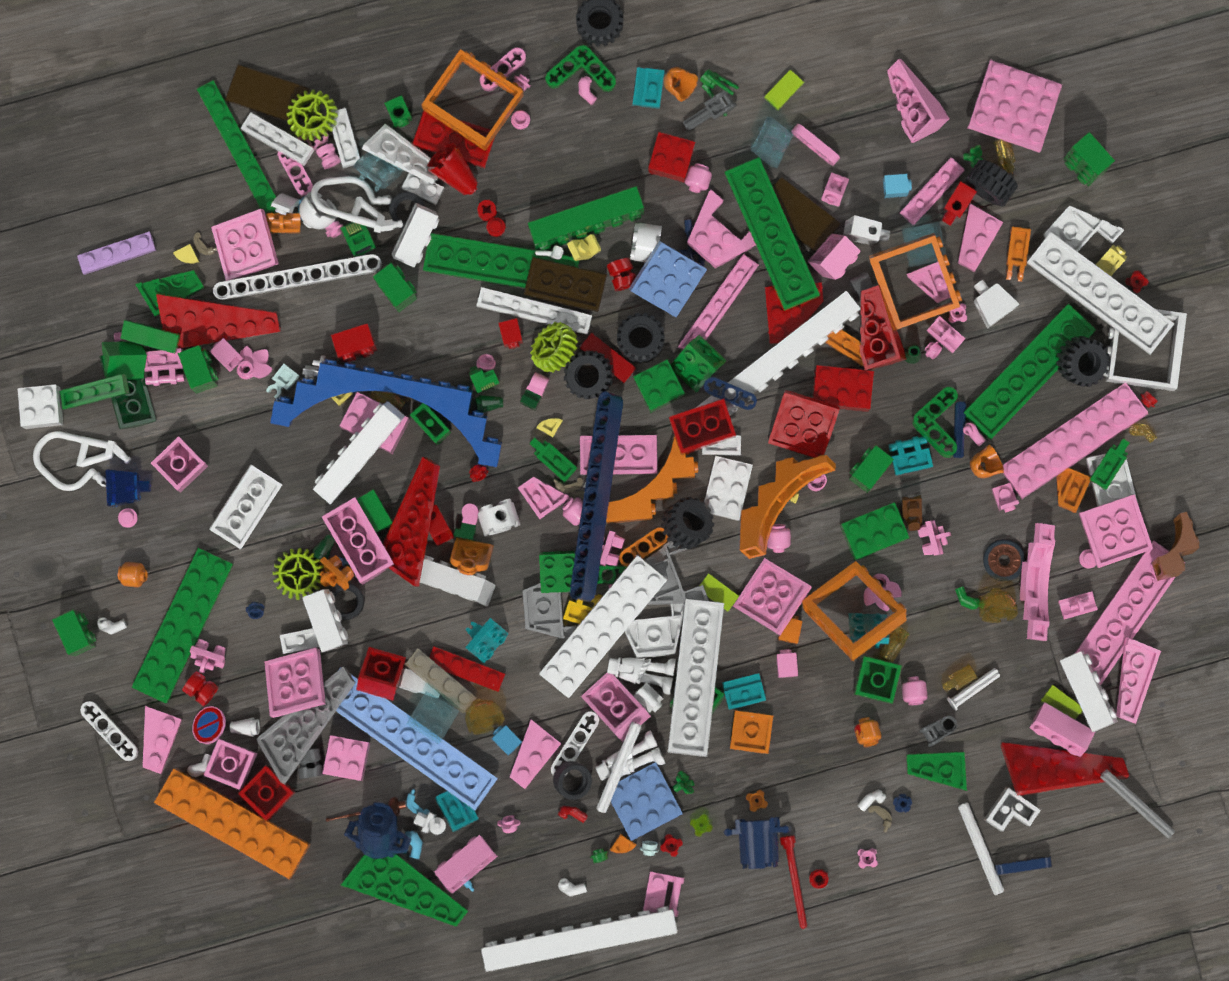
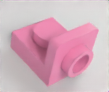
M831 172L821 200L830 205L839 206L849 179Z
M1011 483L991 489L999 511L1004 510L1006 513L1016 509L1015 506L1019 504V501L1016 500Z

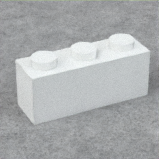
M415 203L392 252L394 259L412 267H415L416 263H420L423 257L422 250L424 246H428L431 240L430 233L432 229H436L439 223L437 212Z
M324 589L302 597L321 652L348 644V634L340 622L342 617L335 608L333 593L329 589Z

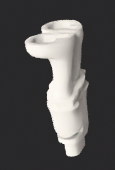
M610 658L607 673L615 674V677H620L634 684L645 682L661 686L663 692L670 695L673 682L672 677L650 675L645 672L653 671L673 676L676 659L671 658L667 663H652L651 659L645 660V658Z
M651 730L645 733L643 741L633 746L621 776L631 774L630 772H635L634 769L652 761H655L658 765L665 764L659 747L633 759L634 755L658 746ZM620 751L612 754L606 760H603L602 764L595 767L601 781L609 778Z

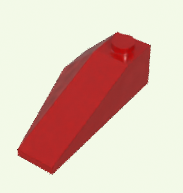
M880 285L861 291L860 355L865 370L906 360L900 336Z

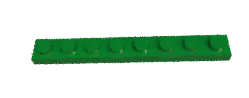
M214 80L197 88L261 209H264L265 216L266 213H278L275 212L276 208L271 206L276 196Z

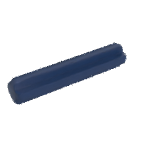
M965 402L955 403L954 441L957 444V451L953 455L954 458L964 457L965 434L963 428L965 426Z

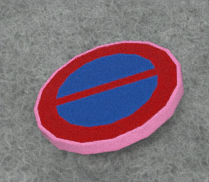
M209 706L197 714L193 722V735L198 742L210 744L220 738L225 728L223 712L217 707Z

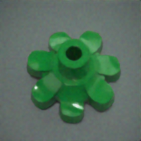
M981 145L971 147L970 153H964L963 155L964 161L971 162V168L975 166L978 160H983V158H980L983 154Z
M682 770L677 773L676 780L678 783L673 786L675 792L683 790L685 794L694 793L692 788L695 785L694 781L688 780L689 776L686 773L684 774Z

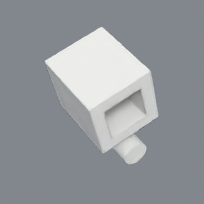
M648 683L642 686L633 696L649 713L652 710L656 712L663 705L661 703L663 698Z

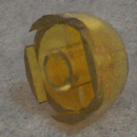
M1000 588L991 589L979 602V616L984 622L1000 623L1002 618H1007V621L1018 615L1015 598Z
M477 699L473 701L465 714L467 729L470 734L473 731L474 735L494 730L493 725L498 723L500 726L505 720L500 706L491 700Z

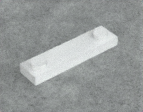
M253 113L249 114L241 127L242 131L305 166L314 152L311 146Z

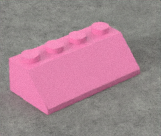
M356 498L349 500L322 516L362 585L380 575L394 564Z

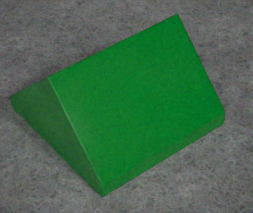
M130 341L101 343L105 379L121 374H126L127 379L144 378L147 354L141 344Z

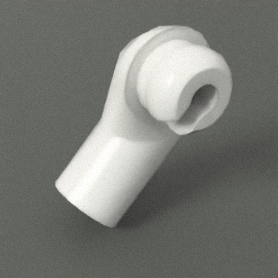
M205 754L201 763L190 765L187 769L188 774L192 777L204 775L211 755Z

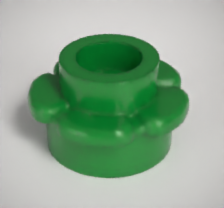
M601 848L592 851L593 855L590 856L595 864L608 860L607 853L609 852H604V849Z

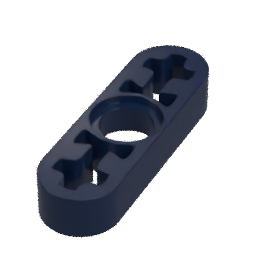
M711 377L704 383V389L707 394L718 399H724L725 402L744 410H752L757 404L754 394L720 379ZM715 381L716 386L721 388L722 384L725 385L722 390V396L717 395L720 391L716 389L712 392L709 391L708 383L712 384ZM729 388L736 391V396L733 399L725 397V391ZM739 392L743 393L741 396L743 398L747 399L748 396L752 397L751 401L754 402L753 405L749 404L747 407L745 406V402L742 400L739 401V404L736 403L735 401L739 397Z
M1051 857L997 864L995 869L997 875L1052 867Z

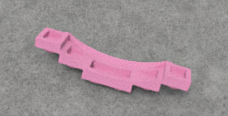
M1035 523L1034 543H1029L1027 562H1022L1020 601H1025L1023 620H1028L1027 639L1047 641L1049 627L1048 583L1055 547V525Z

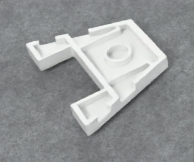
M1069 206L1043 235L1046 239L1051 232L1078 252L1096 231L1112 244L1124 229Z
M671 604L672 616L634 620L624 632L636 658L675 655L684 617L685 604Z

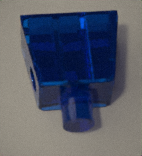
M106 470L107 506L113 508L141 501V492H151V482L140 481V475L135 472Z

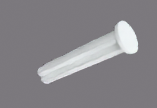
M993 668L954 697H948L947 700L951 707L957 711L959 705L999 678L998 670Z

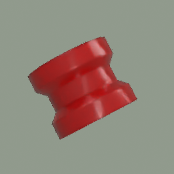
M484 200L479 203L477 211L482 220L489 221L496 217L497 210L492 201Z

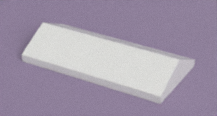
M250 464L209 530L241 549L282 484Z

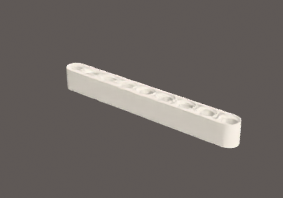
M374 254L219 282L214 286L213 293L221 300H229L375 273L381 269L382 262ZM372 258L378 261V265L374 269L368 267V261ZM352 262L359 264V269L356 272L349 270V265ZM334 265L340 267V273L336 276H333L330 272L331 267ZM314 269L321 270L322 275L320 278L314 279L312 277ZM297 272L303 275V279L300 282H294L293 275ZM277 276L284 278V282L280 286H276L274 283V279ZM263 279L265 281L263 289L256 288L257 280ZM241 282L246 284V290L243 293L237 291V285ZM221 286L227 287V294L225 296L218 294V289Z

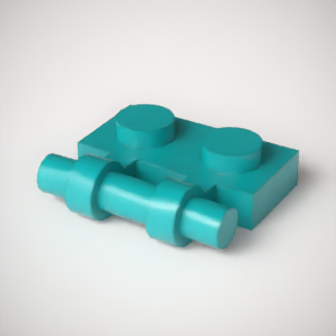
M914 436L912 439L905 441L900 439L896 440L895 443L888 444L890 452L895 450L898 452L897 456H892L894 459L892 464L895 476L933 468L929 448L921 450L920 445L927 443L923 436ZM914 447L915 451L904 453V448Z

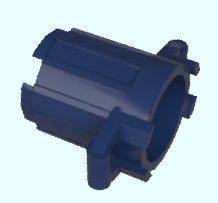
M379 802L364 807L358 816V821H349L344 833L346 837L356 843V848L360 849L366 856L376 859L387 856L393 858L396 853H407L411 842L410 837L397 830V817L391 807ZM355 827H358V836L353 835ZM400 839H402L401 847H396L397 843L400 844Z
M779 817L770 818V820L753 821L737 819L735 820V829L727 828L724 830V834L726 836L739 834L742 869L747 868V864L748 869H762L772 867V863L774 868L778 867L779 862L777 832L789 833L792 828L790 825L780 826Z

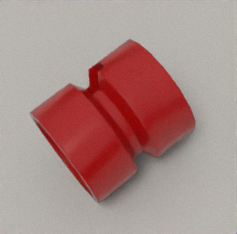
M630 258L619 259L607 265L609 275L613 277L612 284L614 290L622 291L630 288L636 278L635 273L631 272L633 266Z
M196 671L188 679L182 691L190 697L195 696V701L204 707L216 694L219 686L211 680L206 681V677L199 671Z

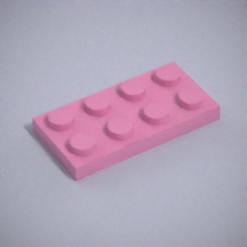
M657 435L619 436L613 475L657 474ZM580 436V475H587L593 436Z

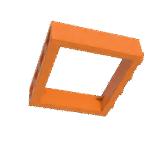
M460 49L421 104L422 109L481 149L486 150L524 96L523 90L516 82L511 83L506 80L507 77L501 72L497 71L496 73L491 70V66L486 62L481 61L480 63L474 59L475 56L471 52H464ZM462 62L514 96L486 138L434 104Z
M935 233L869 256L877 282L881 287L896 329L960 307L959 301H962L959 290H954L953 284L956 281L953 273H948L946 266L950 264L947 255H942L940 248L943 247L940 236L936 237ZM932 243L952 302L900 320L879 261Z
M856 561L802 600L803 610L852 661L907 621V610L904 605L897 603L889 590L885 591L879 580L875 577L872 578L864 565L860 566ZM857 575L893 614L853 643L817 604Z

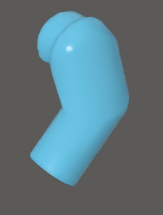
M407 831L405 835L411 838L410 845L412 846L410 857L419 859L423 842L416 832Z

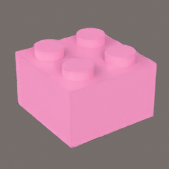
M832 233L807 262L822 277L836 280L844 275L845 269L849 264L857 260L860 250L845 235Z
M179 436L151 462L180 493L208 467Z
M330 735L323 774L363 781L370 743Z
M218 739L204 776L242 790L257 753L223 739Z

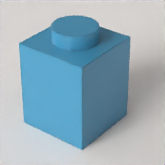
M500 725L492 733L494 735L492 740L508 756L522 743L507 725L504 727Z

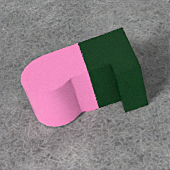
M535 372L520 400V404L536 411L550 378Z
M466 504L463 507L461 529L455 528L454 537L474 541L479 518V510L474 504Z

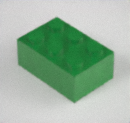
M1090 132L1079 140L1064 157L1066 167L1071 171L1074 170L1078 175V180L1088 187L1106 173L1115 161Z
M895 502L840 525L854 561L910 538Z

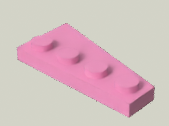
M1126 637L1116 715L1118 718L1136 724L1161 651Z

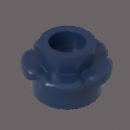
M252 602L246 607V613H248L251 619H259L263 616L265 607L262 603Z
M899 794L893 800L895 810L900 813L908 812L911 809L912 799L907 797L906 794Z

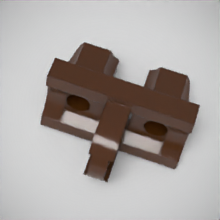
M921 495L912 498L902 497V521L905 528L908 527L909 531L920 530V526H922Z

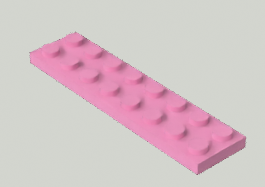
M1124 383L1003 465V474L1020 498L1023 499L1148 415V411L1127 383Z
M1155 541L1151 542L1153 549L1144 552L1074 653L1084 651L1085 654H1089L1092 661L1090 666L1093 672H1097L1101 681L1099 682L1100 686L1123 654L1125 637L1134 638L1175 579L1173 577L1157 581L1151 563L1169 551Z

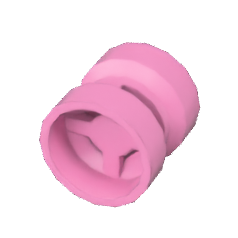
M333 143L326 144L316 150L318 157L322 159L321 164L324 169L331 168L341 162L339 156L334 152Z
M825 474L807 484L808 488L815 492L822 490L827 482Z

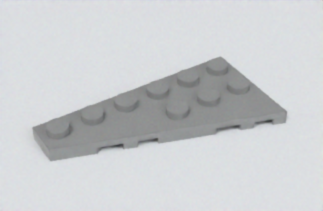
M342 667L324 682L326 704L286 714L256 739L281 783L285 784L354 686L355 681L347 668Z

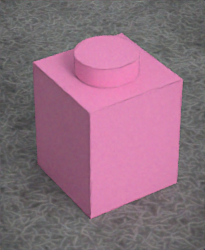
M224 338L215 343L210 351L229 372L243 360L240 354Z
M791 649L780 650V654H776L778 678L798 676L796 653H792Z

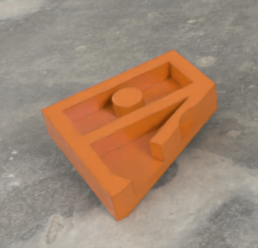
M1070 468L1056 476L1058 506L1076 513L1091 477Z

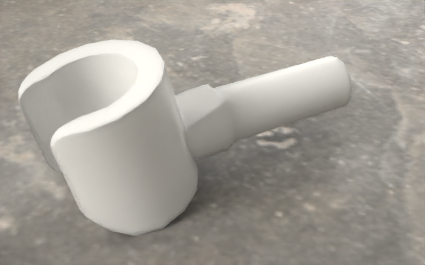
M554 246L552 251L536 250V255L551 256L559 260L564 251L561 247Z

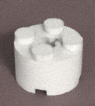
M635 223L630 260L647 261L660 241L662 226Z

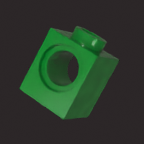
M402 95L384 103L394 127H404L412 120ZM401 109L404 111V114L401 117H396L394 112Z

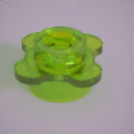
M705 814L690 821V825L693 826L697 837H701L705 832L712 831L713 827L709 824L708 816Z

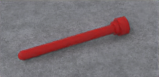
M795 835L780 837V844L786 850L799 926L805 929L807 921L793 850L796 840Z

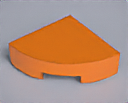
M620 834L610 851L627 853L634 849L636 844Z

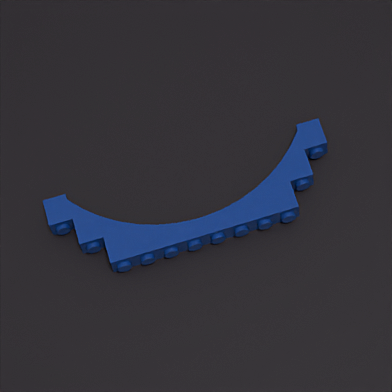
M326 359L320 363L317 383H314V379L303 378L297 382L294 402L291 401V398L280 396V399L277 398L274 401L270 423L290 427L293 419L300 413L323 400L337 395L357 391H382L400 394L428 405L450 420L473 447L479 458L478 464L497 467L499 463L502 442H499V439L495 437L484 439L488 416H484V412L481 411L469 413L473 390H470L469 386L458 384V387L450 386V383L446 381L434 383L431 382L430 378L420 377V380L413 379L410 374L402 373L401 376L393 375L394 372L389 370L377 372L374 371L375 368L363 366L362 369L357 368L356 364L345 362L344 365L337 364L336 360Z

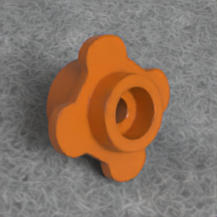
M762 790L746 795V800L750 804V811L755 812L759 808L767 807L768 803L764 799V792Z

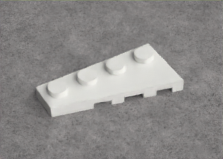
M386 124L362 147L363 150L431 184L438 179L427 170L429 168L427 164L431 158Z

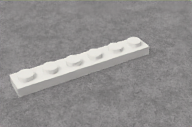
M482 287L476 305L480 308L547 325L554 322L565 323L574 332L586 335L588 334L592 315Z

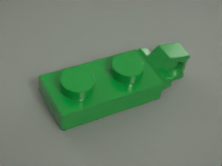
M535 437L531 440L530 445L536 449L533 453L537 456L536 458L564 483L578 469L550 443L546 441L540 443Z
M1123 438L1118 446L1113 444L1089 480L1102 489L1107 490L1127 459L1128 453L1125 452V449L1130 442Z

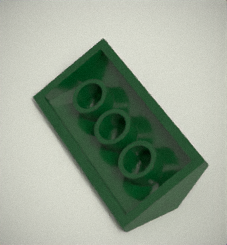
M100 355L99 358L104 372L103 355ZM127 379L129 393L111 398L119 429L136 428L156 422L145 379Z

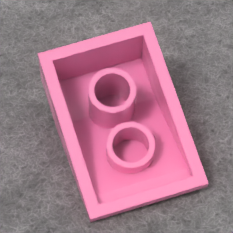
M606 673L581 696L622 742L625 740L632 722L642 725L651 717L613 674Z

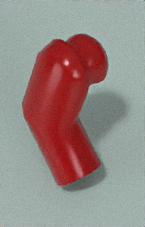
M564 805L560 807L561 810L558 812V816L563 819H567L568 815H571L582 823L588 817L586 813L572 806Z

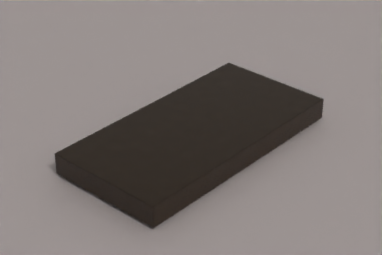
M237 65L225 100L288 121L290 118L287 117V113L292 112L288 109V106H294L292 99L297 101L299 99L297 94L303 97L304 90L309 93L310 89Z
M782 177L773 186L793 235L816 252L826 239L837 230L841 223Z
M533 257L524 295L599 312L607 274Z

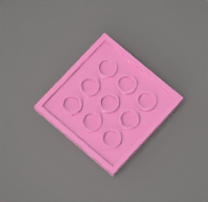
M990 60L968 128L1040 153L1062 84Z

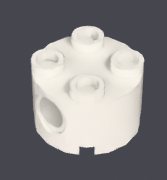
M511 499L503 500L495 507L492 504L481 507L478 517L484 536L510 530L513 525L515 527L521 525L514 502H511ZM495 514L499 515L502 521L498 520Z

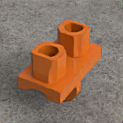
M266 213L270 233L301 232V216L299 213H286V215Z
M336 555L328 560L325 557L320 559L324 566L320 573L322 577L320 580L321 585L324 587L329 585L334 587L337 583L342 589H348V582L354 577L353 570L346 566L340 571L339 568L342 566V561Z

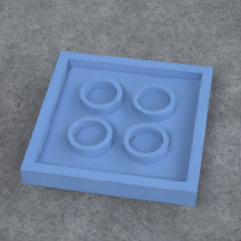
M659 241L629 290L677 317L707 269Z
M656 762L619 781L611 799V803L631 841L683 814Z

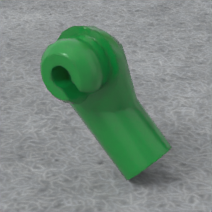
M964 586L955 589L960 605L970 610L980 607V599L967 596Z

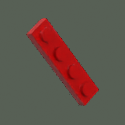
M434 646L429 657L445 672L499 692L506 675Z

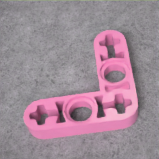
M329 135L327 137L323 136L324 140L322 141L318 139L313 141L314 146H312L308 138L303 140L301 136L297 139L308 142L309 146L315 151L327 144ZM278 151V157L299 195L306 196L308 192H311L313 184L302 164L291 158H282L284 154ZM292 167H300L301 173L298 176L291 175L290 170ZM301 178H302L303 182L305 183V185H308V184L310 185V186L307 187V189H308L307 192H305L304 190H301V191H300V189L302 188V186H301L299 180H300Z

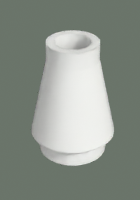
M254 718L231 722L230 732L254 737V735H258L260 732V722Z

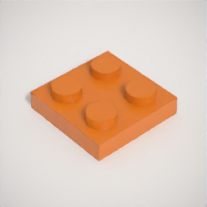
M735 710L730 749L768 754L773 715Z

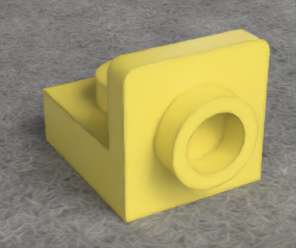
M590 234L584 239L572 240L567 243L575 261L589 259L601 251L594 234Z
M1112 245L1096 265L1109 276H1112L1126 260V252L1120 246Z

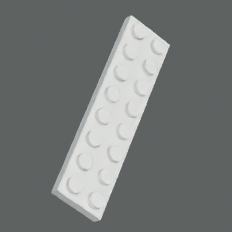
M1051 232L1027 262L1028 265L1149 355L1152 354L1174 325L1172 321Z
M637 555L539 674L566 697L570 698L667 579Z
M685 600L668 746L669 753L707 757L724 603Z

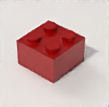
M658 132L648 173L685 183L695 142Z
M368 323L331 335L337 357L341 362L351 363L356 361L357 357H370L374 355L375 351H378Z
M369 647L358 677L356 690L394 700L406 657Z
M265 766L238 794L265 821H269L296 792L287 783H281L270 766Z

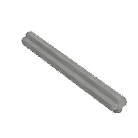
M1105 770L1100 777L1165 837L1170 838L1174 834V829L1110 771Z

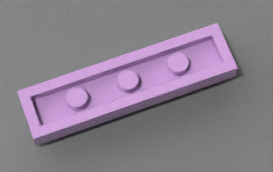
M147 232L78 255L77 257L82 273L85 275L154 252L156 248L151 233Z

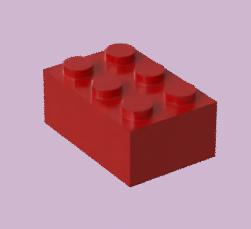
M817 365L815 368L812 398L839 406L840 409L869 412L871 408L874 371Z
M724 399L669 417L681 455L736 438Z

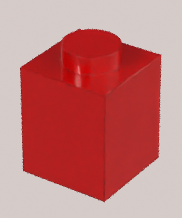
M517 318L499 322L504 347L509 349L520 347L523 341Z

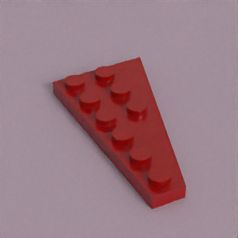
M156 294L163 330L181 334L177 349L215 343L223 338L227 341L280 332L277 312Z
M422 457L383 543L384 548L394 563L389 569L419 587L440 470V466L427 457Z
M1004 742L1000 746L1017 796L1103 783L1105 781L1100 776L1105 770L1110 771L1118 780L1128 779L1129 776L1123 758L1083 753L1079 757L1065 750Z

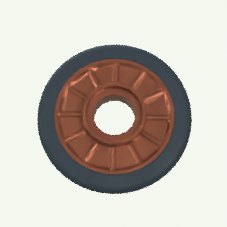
M1002 539L991 543L987 547L983 556V564L986 572L992 578L998 581H1011L1022 573V562H1025V555L1017 543ZM1001 555L1009 557L1010 561L1007 566L999 563Z

